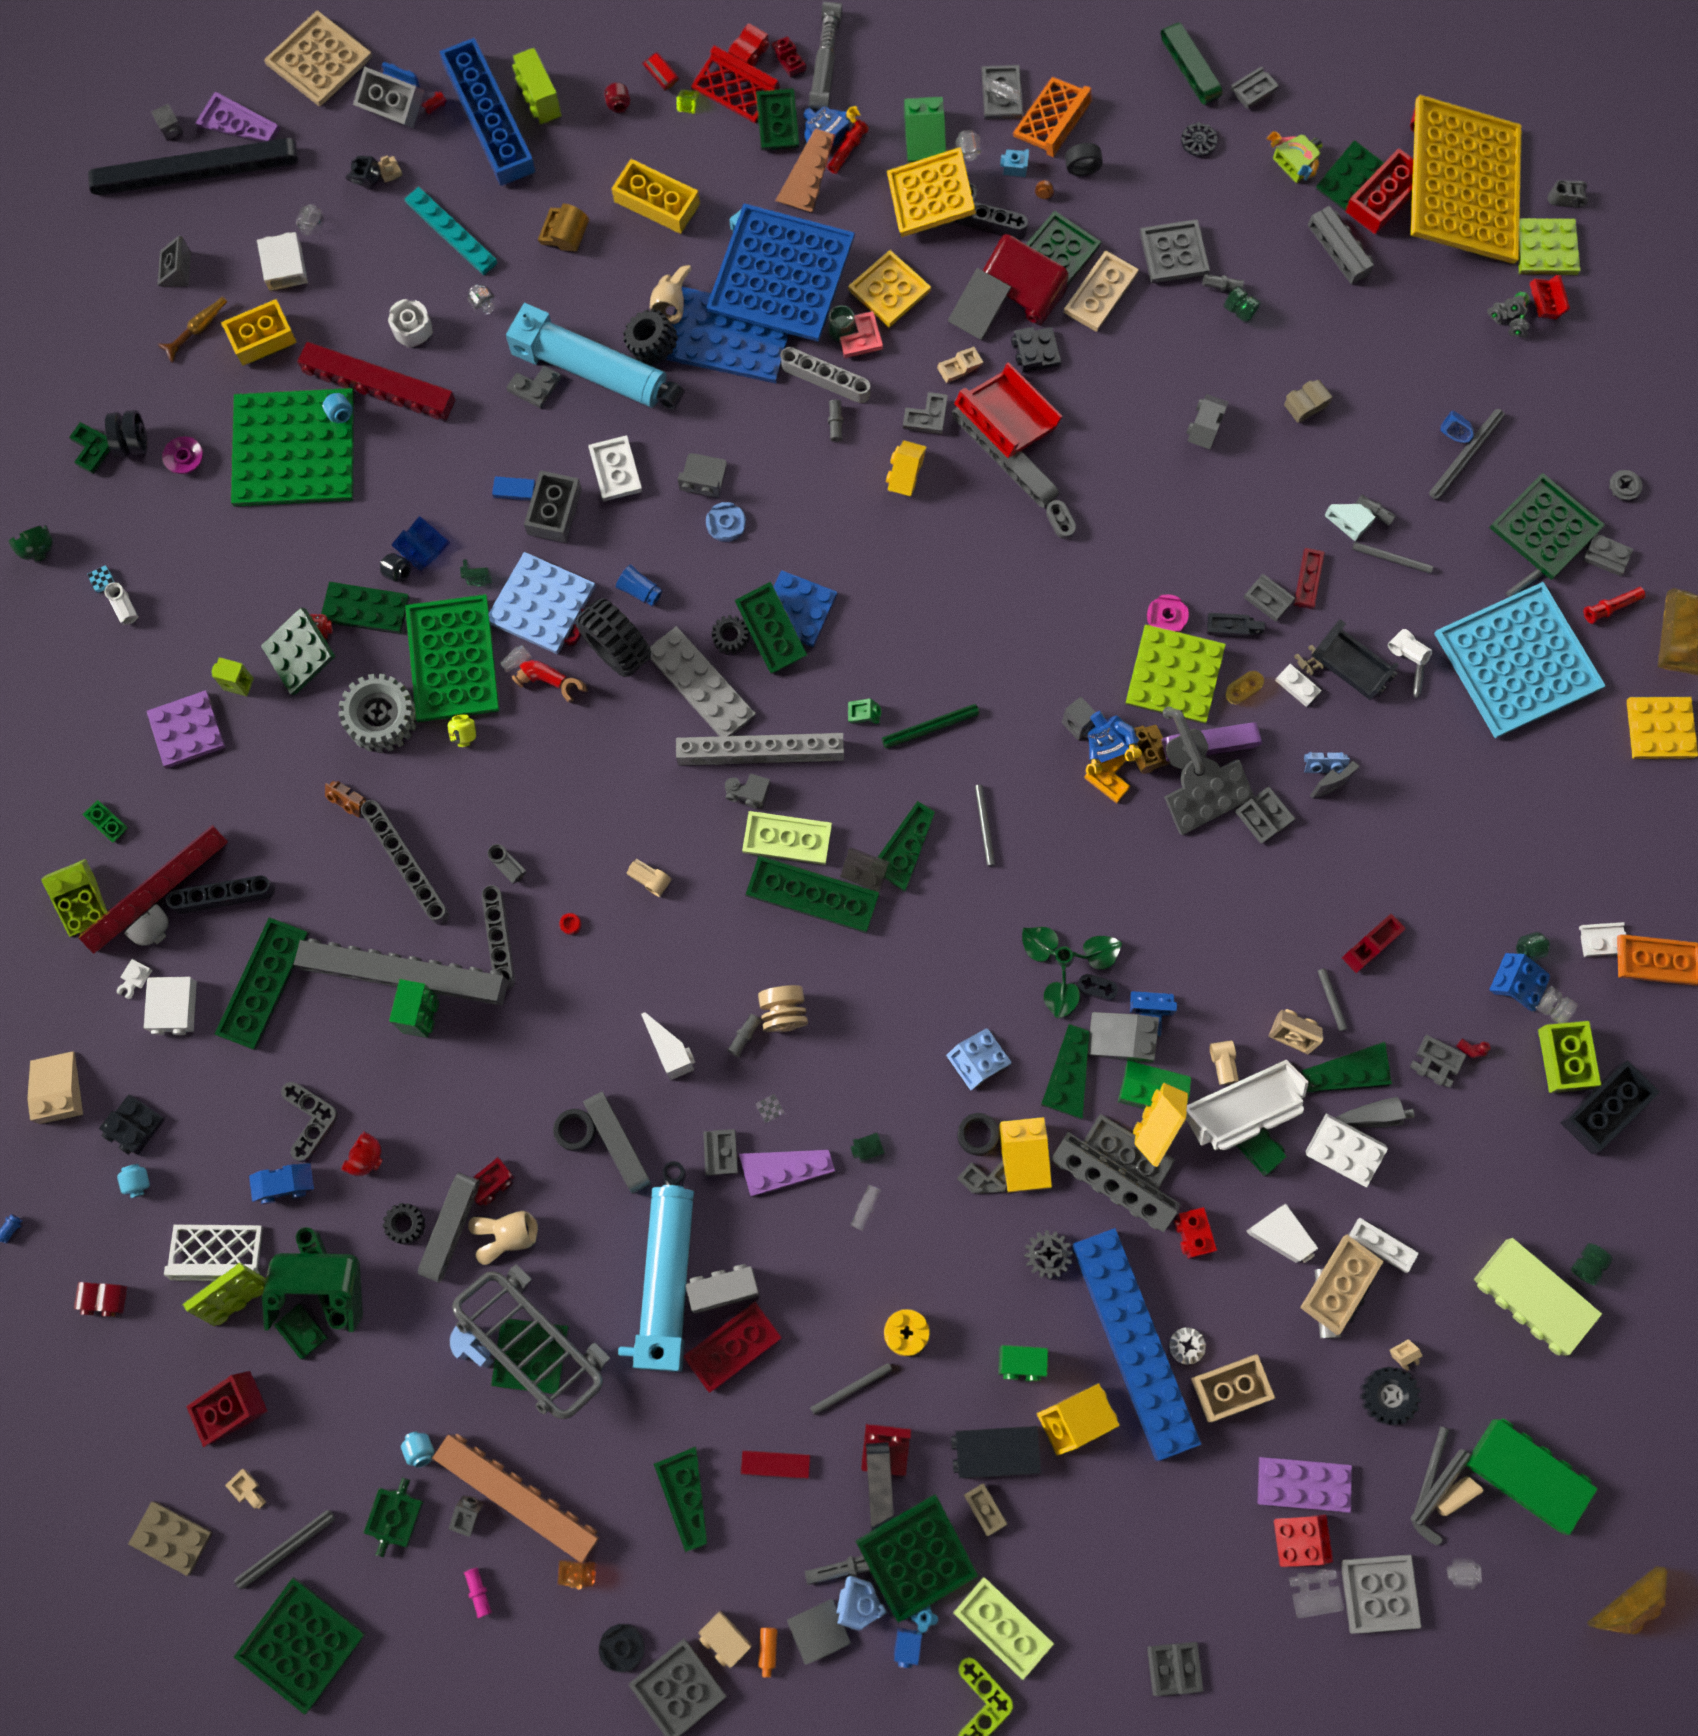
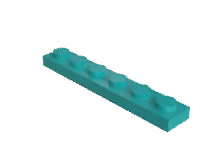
M418 187L404 198L409 207L482 275H485L497 264L496 258L422 189Z

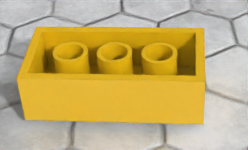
M630 159L612 187L614 202L680 234L700 205L698 190L633 159Z

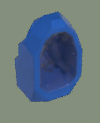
M1452 410L1443 421L1440 431L1457 442L1465 443L1472 441L1474 438V428L1471 423L1462 415Z

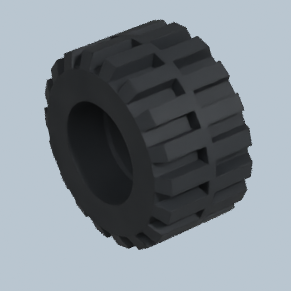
M647 309L643 313L639 312L637 316L630 319V323L626 324L625 327L627 329L623 332V341L638 361L645 364L648 363L649 365H653L654 362L656 364L661 363V360H666L667 356L673 353L672 349L676 348V341L678 340L677 331L667 317L659 310L651 309L649 311Z

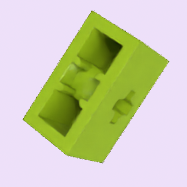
M219 657L217 663L212 668V677L224 691L247 697L254 677L242 663Z

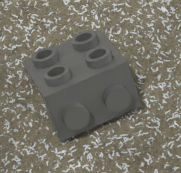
M694 453L688 454L684 472H679V489L719 498L727 466L726 460Z

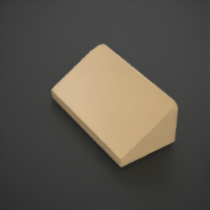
M1466 1476L1450 1486L1435 1508L1440 1515L1448 1516L1481 1494L1483 1489L1470 1477Z

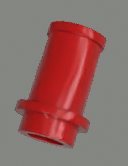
M441 91L435 92L433 97L421 104L423 108L425 107L424 110L428 115L441 105L445 106L447 100Z

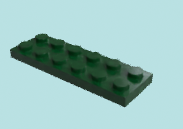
M758 856L745 895L749 898L867 934L879 892Z
M268 918L214 1035L256 1051L295 967L294 961L300 940L306 941L309 936L307 931L273 918Z

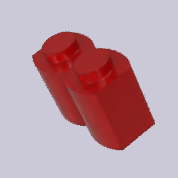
M749 23L743 29L740 36L732 43L728 53L754 67L758 62L759 55L762 52H766L769 47L768 34Z

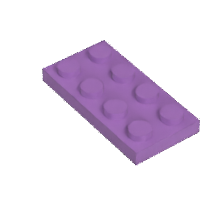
M1259 1457L1258 1504L1351 1512L1352 1465Z

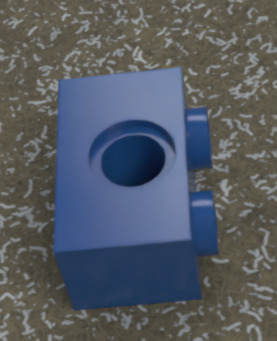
M897 1628L894 1661L898 1662V1666L912 1668L913 1664L918 1665L922 1637L920 1631Z

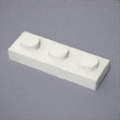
M1361 1218L1357 1219L1349 1234L1351 1238L1370 1252L1405 1273L1409 1272L1419 1254Z

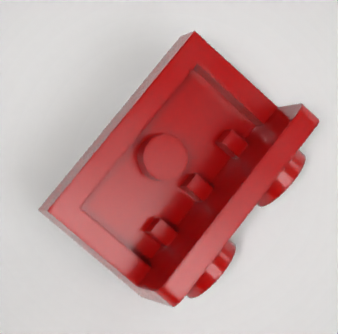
M1556 275L1550 280L1534 279L1529 283L1540 318L1558 319L1570 310L1561 275Z

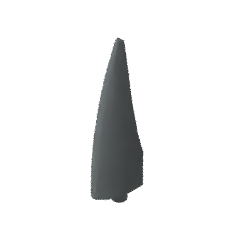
M1394 1097L1360 1106L1334 1118L1353 1128H1386L1403 1125L1405 1119L1414 1117L1413 1109L1403 1110L1400 1099Z

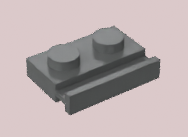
M1261 66L1232 84L1230 90L1236 93V97L1248 109L1277 91L1279 85L1268 73L1264 72Z
M1596 534L1591 539L1582 561L1621 577L1633 548Z
M1264 574L1260 576L1243 597L1275 622L1295 599L1294 596Z
M735 1129L703 1131L706 1176L738 1174Z

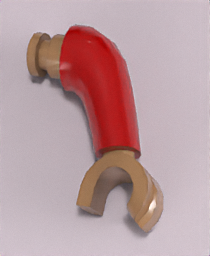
M530 660L523 662L519 665L521 669L517 672L518 675L512 676V679L520 688L524 686V682L528 683L529 681H543L559 689L561 688L562 695L570 703L574 701L569 693L572 686L577 685L579 691L588 692V687L583 681L568 678L541 661Z

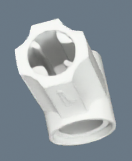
M118 583L108 584L104 591L105 596L109 599L120 623L125 625L135 622L139 617L129 599L128 593ZM120 592L119 596L113 597L115 593Z
M1402 629L1388 643V648L1392 653L1397 656L1404 655L1419 665H1425L1432 655V650L1418 642L1414 635L1406 629Z

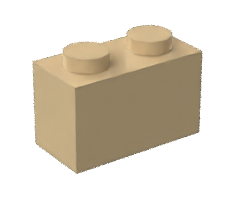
M721 1610L699 1632L701 1635L699 1640L707 1649L712 1647L717 1653L716 1659L724 1667L728 1665L731 1668L752 1646Z

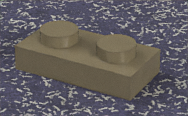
M984 1483L964 1494L987 1536L1007 1525Z

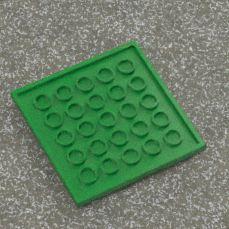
M353 388L234 394L231 504L233 506L353 500ZM333 393L343 394L352 405V415L344 423L332 422L323 410L324 400Z

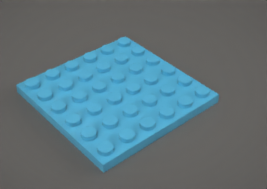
M1544 582L1438 629L1434 633L1494 738H1498L1605 687L1604 682Z

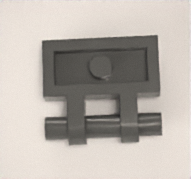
M1425 1035L1416 1053L1417 1056L1423 1058V1061L1420 1064L1413 1060L1410 1068L1417 1071L1416 1074L1422 1077L1425 1075L1435 1080L1434 1083L1450 1088L1453 1080L1446 1076L1448 1072L1454 1075L1458 1074L1466 1054L1429 1035ZM1430 1063L1440 1067V1072L1438 1073L1428 1068Z

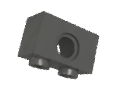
M1079 697L1065 709L1062 724L1077 740L1082 737L1087 738L1089 731L1094 726L1090 717L1096 712L1082 697Z

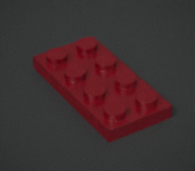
M754 1302L683 1357L707 1391L711 1393L782 1338L758 1304Z

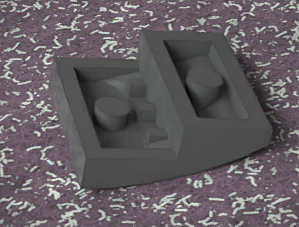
M1352 761L1340 774L1332 769L1317 784L1310 796L1318 798L1337 790L1350 780L1359 768V765Z
M1269 786L1235 811L1261 844L1295 820Z
M829 1599L787 1619L805 1665L851 1644L844 1626L838 1624L839 1614L833 1599Z
M1197 1642L1147 1646L1153 1696L1203 1691Z

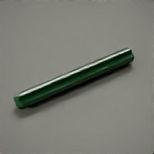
M972 704L882 737V744L887 749L978 716L979 708L976 704Z

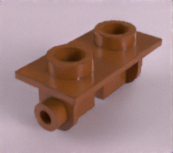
M333 780L330 785L326 783L325 797L331 803H336L342 807L347 813L359 818L360 808L366 802V798L355 791L348 796L350 788L339 781Z

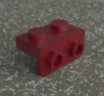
M499 1157L472 1177L480 1181V1186L474 1199L479 1206L483 1204L486 1206L495 1199L494 1195L500 1190L502 1192L507 1190L513 1184L512 1180L515 1177Z

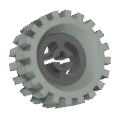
M374 674L368 675L369 680L366 681L361 677L358 679L360 682L358 685L355 686L353 682L349 685L350 693L344 691L342 694L345 701L339 702V707L342 711H338L339 717L342 720V726L351 739L361 748L364 746L367 751L372 752L374 748L377 753H382L383 747H386L388 751L394 750L392 745L397 743L399 747L404 744L402 739L405 737L409 740L411 737L409 730L415 731L416 724L413 721H416L412 697L401 682L398 683L391 676L388 680L386 675L379 674V679H377ZM383 704L392 706V709L387 710ZM372 720L378 727L367 724V721Z

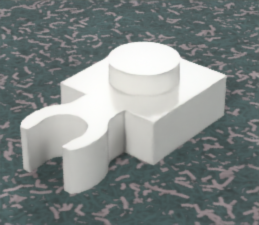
M131 959L120 977L126 981L118 987L117 993L121 995L127 989L128 993L125 998L131 999L135 986L142 988L152 970Z

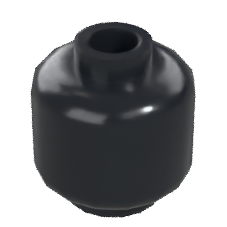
M389 553L380 561V572L383 577L394 582H402L409 577L411 567L406 558L395 553Z

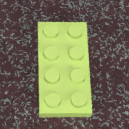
M749 811L742 853L826 865L832 823Z
M985 1577L981 1579L953 1612L1022 1680L1054 1644Z

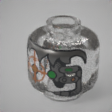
M475 285L469 290L467 296L468 303L477 314H490L494 311L497 299L487 286Z

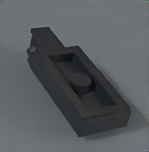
M1208 613L1207 635L1251 637L1254 634H1263L1265 630V622L1254 621V618L1250 617V615Z

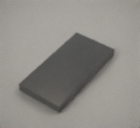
M1099 1114L1083 1141L1157 1189H1159L1175 1162L1174 1158L1165 1154L1157 1167L1152 1165L1134 1144L1135 1135Z

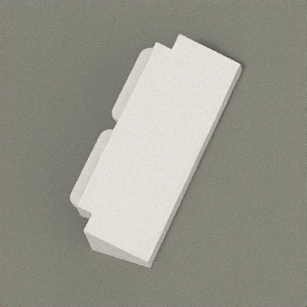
M1284 1060L1187 1105L1186 1120L1201 1146L1211 1142L1215 1150L1219 1148L1227 1150L1258 1135L1263 1127L1271 1129L1302 1114L1304 1111L1302 1098L1306 1095L1309 1082L1287 1060Z

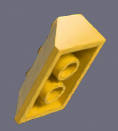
M1163 1083L1160 1090L1156 1089L1152 1097L1153 1103L1151 1106H1146L1142 1115V1122H1137L1133 1130L1135 1135L1134 1144L1152 1165L1156 1167L1185 1121L1188 1093Z

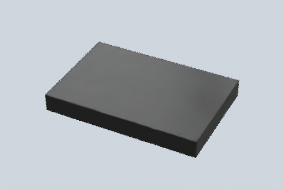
M982 66L984 120L1021 119L1023 111L1020 66Z
M977 268L950 315L948 322L982 341L1009 294L1011 287Z

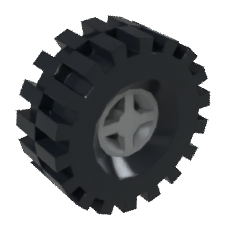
M1393 1367L1378 1368L1370 1372V1375L1364 1378L1365 1383L1361 1384L1360 1387L1362 1390L1360 1399H1363V1404L1361 1405L1363 1409L1368 1411L1366 1414L1369 1417H1373L1374 1421L1384 1425L1404 1424L1407 1420L1414 1417L1413 1414L1419 1410L1417 1406L1418 1403H1421V1398L1418 1397V1393H1421V1390L1416 1387L1417 1381L1410 1377V1373L1402 1371L1403 1369Z

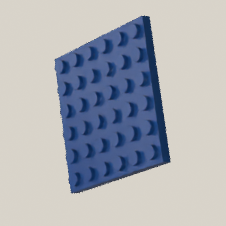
M743 203L706 307L707 312L819 342L855 239V232Z

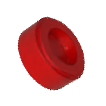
M567 913L561 917L559 925L563 933L575 935L581 929V920L576 914Z

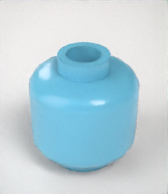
M139 1164L121 1168L122 1172L117 1176L121 1193L125 1195L130 1194L131 1198L144 1195L143 1190L150 1186L146 1168L140 1167Z
M417 1431L409 1433L401 1445L405 1460L408 1465L415 1466V1468L423 1467L431 1462V1457L434 1455L432 1443L429 1436L425 1433H418Z

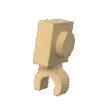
M241 1469L225 1485L239 1502L247 1499L254 1509H260L266 1503L255 1492L260 1485L246 1469Z

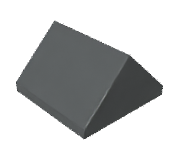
M180 235L160 250L158 286H189L191 251L184 238Z

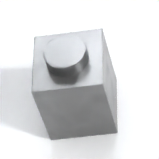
M169 104L151 111L166 141L184 133Z

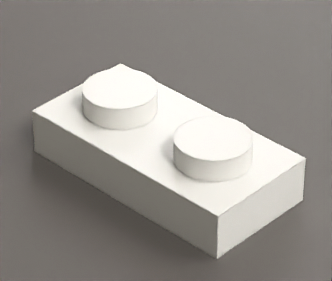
M1291 664L1275 680L1306 707L1321 692V689Z

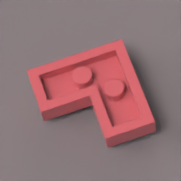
M873 311L855 315L854 321L858 333L840 337L844 358L883 350Z

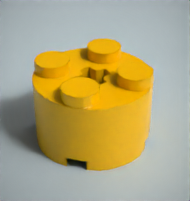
M907 1309L900 1310L892 1314L888 1319L884 1329V1338L887 1346L895 1354L906 1357L913 1356L919 1353L927 1344L929 1327L925 1318L918 1312ZM905 1327H909V1331L913 1332V1335H910L908 1339H904V1335L900 1334V1331H903Z

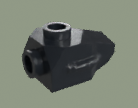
M358 155L355 159H352L351 172L346 174V179L359 186H373L377 183L381 173L378 161L373 156Z

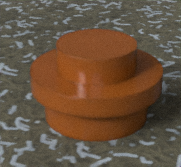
M1046 180L1040 181L1035 187L1036 196L1040 199H1050L1054 194L1052 183Z

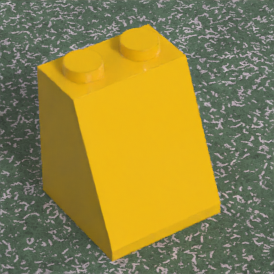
M1100 1384L1087 1388L1037 1413L1057 1456L1076 1449L1120 1426L1116 1413L1111 1409L1106 1393Z

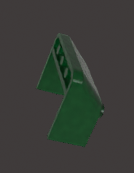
M276 1254L269 1263L262 1296L264 1330L269 1331L279 1316V1309L286 1301V1294H329L330 1305L335 1310L348 1311L349 1332H354L363 1317L361 1272L358 1258L351 1254Z

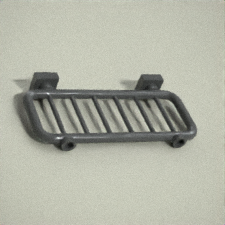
M517 1264L509 1270L506 1277L494 1271L483 1274L453 1301V1313L459 1320L456 1323L458 1330L463 1334L470 1331L539 1401L536 1404V1408L541 1414L545 1415L549 1411L558 1419L571 1418L601 1390L603 1378L600 1371L605 1367L610 1357L595 1342L587 1349L583 1356L522 1294L532 1279ZM492 1280L498 1282L504 1289L469 1318L463 1312L462 1304L487 1282ZM508 1292L519 1305L485 1334L473 1321ZM521 1308H524L535 1321L501 1350L489 1336ZM539 1323L550 1334V1337L517 1366L505 1352ZM554 1339L566 1353L533 1382L521 1368ZM570 1355L582 1368L548 1398L536 1385ZM586 1371L594 1379L593 1386L567 1410L559 1409L552 1401Z

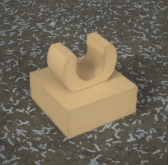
M387 155L380 158L381 162H378L381 170L380 174L385 183L402 176L394 156L389 158Z
M1409 1339L1390 1349L1392 1357L1406 1371L1409 1370L1407 1364L1411 1362L1419 1365L1418 1358L1422 1357L1420 1349Z

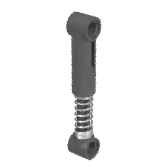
M823 1L821 45L816 55L812 91H810L809 108L813 111H819L822 107L829 108L835 62V35L837 34L838 23H841L842 3Z

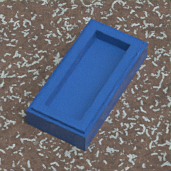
M495 476L492 496L493 498L531 501L535 489V480Z

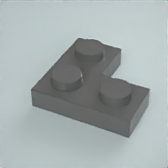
M543 366L534 381L516 372L506 389L507 392L541 409L561 380V374Z
M928 392L925 410L905 408L903 429L942 434L948 395Z

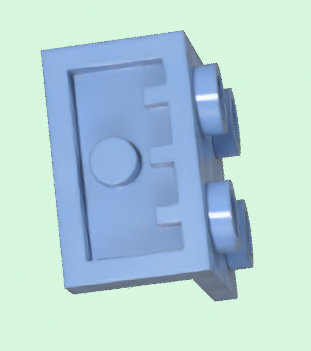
M987 1028L962 1041L946 1055L970 1090L975 1089L986 1078L1011 1064L1010 1059Z

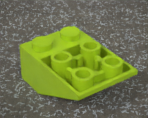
M86 859L47 874L41 879L69 937L85 931L107 913L96 879Z

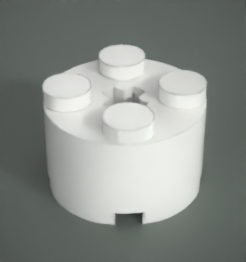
M403 299L391 307L388 322L398 342L408 348H413L424 343L432 335V324L427 310L421 302Z

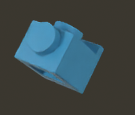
M1006 149V154L1001 155L1000 167H1004L1003 175L1026 177L1029 149H1025V151Z

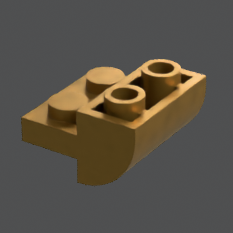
M563 203L561 208H550L538 241L541 245L558 246L563 251H577L590 218L582 210L569 204Z
M1156 724L1149 727L1140 726L1134 728L1135 735L1139 738L1136 748L1142 751V755L1139 758H1135V762L1142 774L1151 773L1156 768L1171 764L1170 761H1166L1161 743L1163 737Z

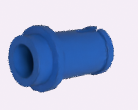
M13 1214L5 1218L6 1222L0 1229V1242L5 1244L8 1243L17 1228L22 1226V1220Z

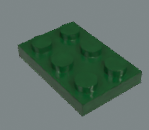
M794 88L756 92L761 151L798 148L799 137Z
M1354 140L1317 184L1316 190L1346 211L1350 198L1373 176L1384 162Z

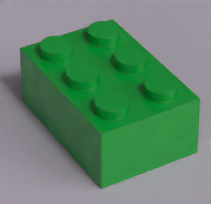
M399 979L389 1022L403 1034L428 1038L429 1033H432L434 1028V1020H432L434 1012H437L439 1008L438 996L425 983Z

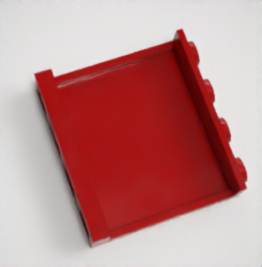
M1009 362L1006 364L1003 372L969 391L965 387L960 390L954 403L1007 458H1010L1055 430L1062 418V415Z

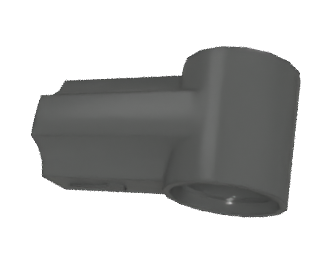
M500 844L490 846L487 854L492 864L513 885L519 882L527 873L526 870L507 852L504 846ZM501 851L504 853L501 859H493L496 852Z

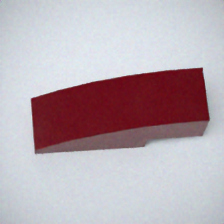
M1390 914L1341 958L1357 973L1406 928Z

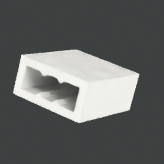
M296 232L257 240L264 281L269 291L308 283L301 243Z
M191 977L147 978L144 1029L151 1032V1035L162 1036L165 1032H173V1035H186V1032H193L197 981Z

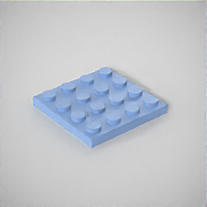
M524 552L489 612L490 624L558 655L565 643V638L567 639L577 616L581 614V610L584 609L596 585L587 579Z

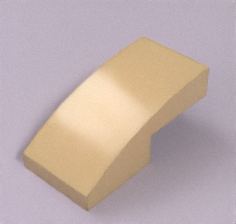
M972 347L958 352L956 357L940 362L937 369L945 382L948 383L983 365V361L976 349Z

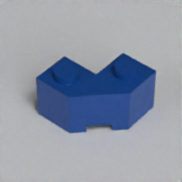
M311 1163L291 1164L282 1166L283 1169L271 1171L266 1169L250 1175L252 1202L261 1201V1204H271L275 1202L276 1198L283 1195H292V1198L306 1196V1192L314 1189Z

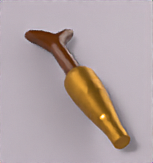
M223 296L195 315L187 323V329L172 343L158 344L162 350L167 352L168 358L172 363H174L178 348L193 334L198 335L203 332L227 303Z

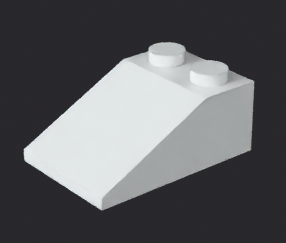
M647 1013L641 1014L669 1079L673 1080L693 1071L692 1064L696 1062L690 1048H684L681 1041Z

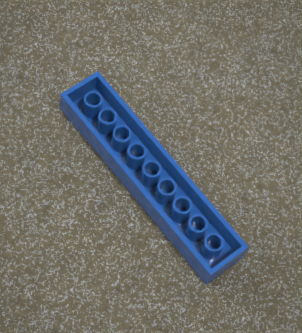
M1114 1228L1074 1243L1071 1247L1155 1460L1159 1461L1201 1445L1116 1229Z

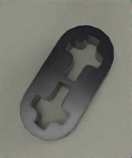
M1091 974L1082 975L1077 983V987L1082 994L1103 1001L1113 1000L1118 993V987L1115 982ZM1088 979L1090 980L1091 985L1097 987H1089L1088 989H1085V985L1082 984V982H1085ZM1107 986H1110L1111 991H1113L1114 993H1110L1109 996H1106L1105 991L1099 989V987L1106 989Z

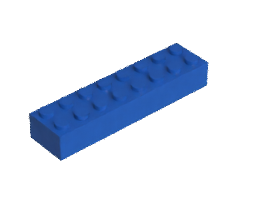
M475 38L439 51L443 66L500 186L535 173L536 170L531 154Z

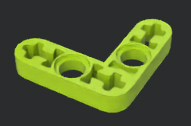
M967 1657L959 1663V1673L986 1705L968 1722L958 1736H963L964 1734L971 1735L974 1732V1729L971 1728L973 1724H975L979 1732L983 1733L982 1736H989L1012 1711V1701L975 1659ZM965 1663L968 1665L973 1663L975 1665L973 1670L977 1675H979L980 1671L984 1674L977 1678L975 1684L971 1682L975 1678L970 1673L966 1675L963 1673L965 1671ZM982 1680H989L992 1683V1690L987 1694L979 1690V1684ZM996 1689L1000 1691V1693L996 1694L1001 1701L1007 1700V1709L1005 1711L1002 1708L999 1711L996 1709L998 1704L993 1698L991 1702L987 1700L994 1695ZM983 1715H988L992 1719V1724L988 1729H983L979 1726V1719Z

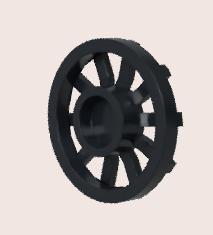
M1197 122L1185 128L1181 136V145L1190 155L1197 157L1206 156L1213 152L1216 147L1217 133L1210 125ZM1184 137H1189L1191 139L1185 141ZM1206 142L1213 143L1212 147H1210ZM1191 143V148H1189L1186 144ZM1205 146L1208 150L1202 151V148Z

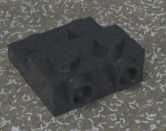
M1034 327L1014 330L1011 344L1013 349L1016 348L1017 366H1021L1022 373L1061 365L1052 327L1034 330Z
M128 1094L115 1112L111 1111L99 1129L103 1131L101 1135L103 1138L111 1143L114 1140L120 1143L118 1148L129 1155L133 1152L139 1155L165 1118Z

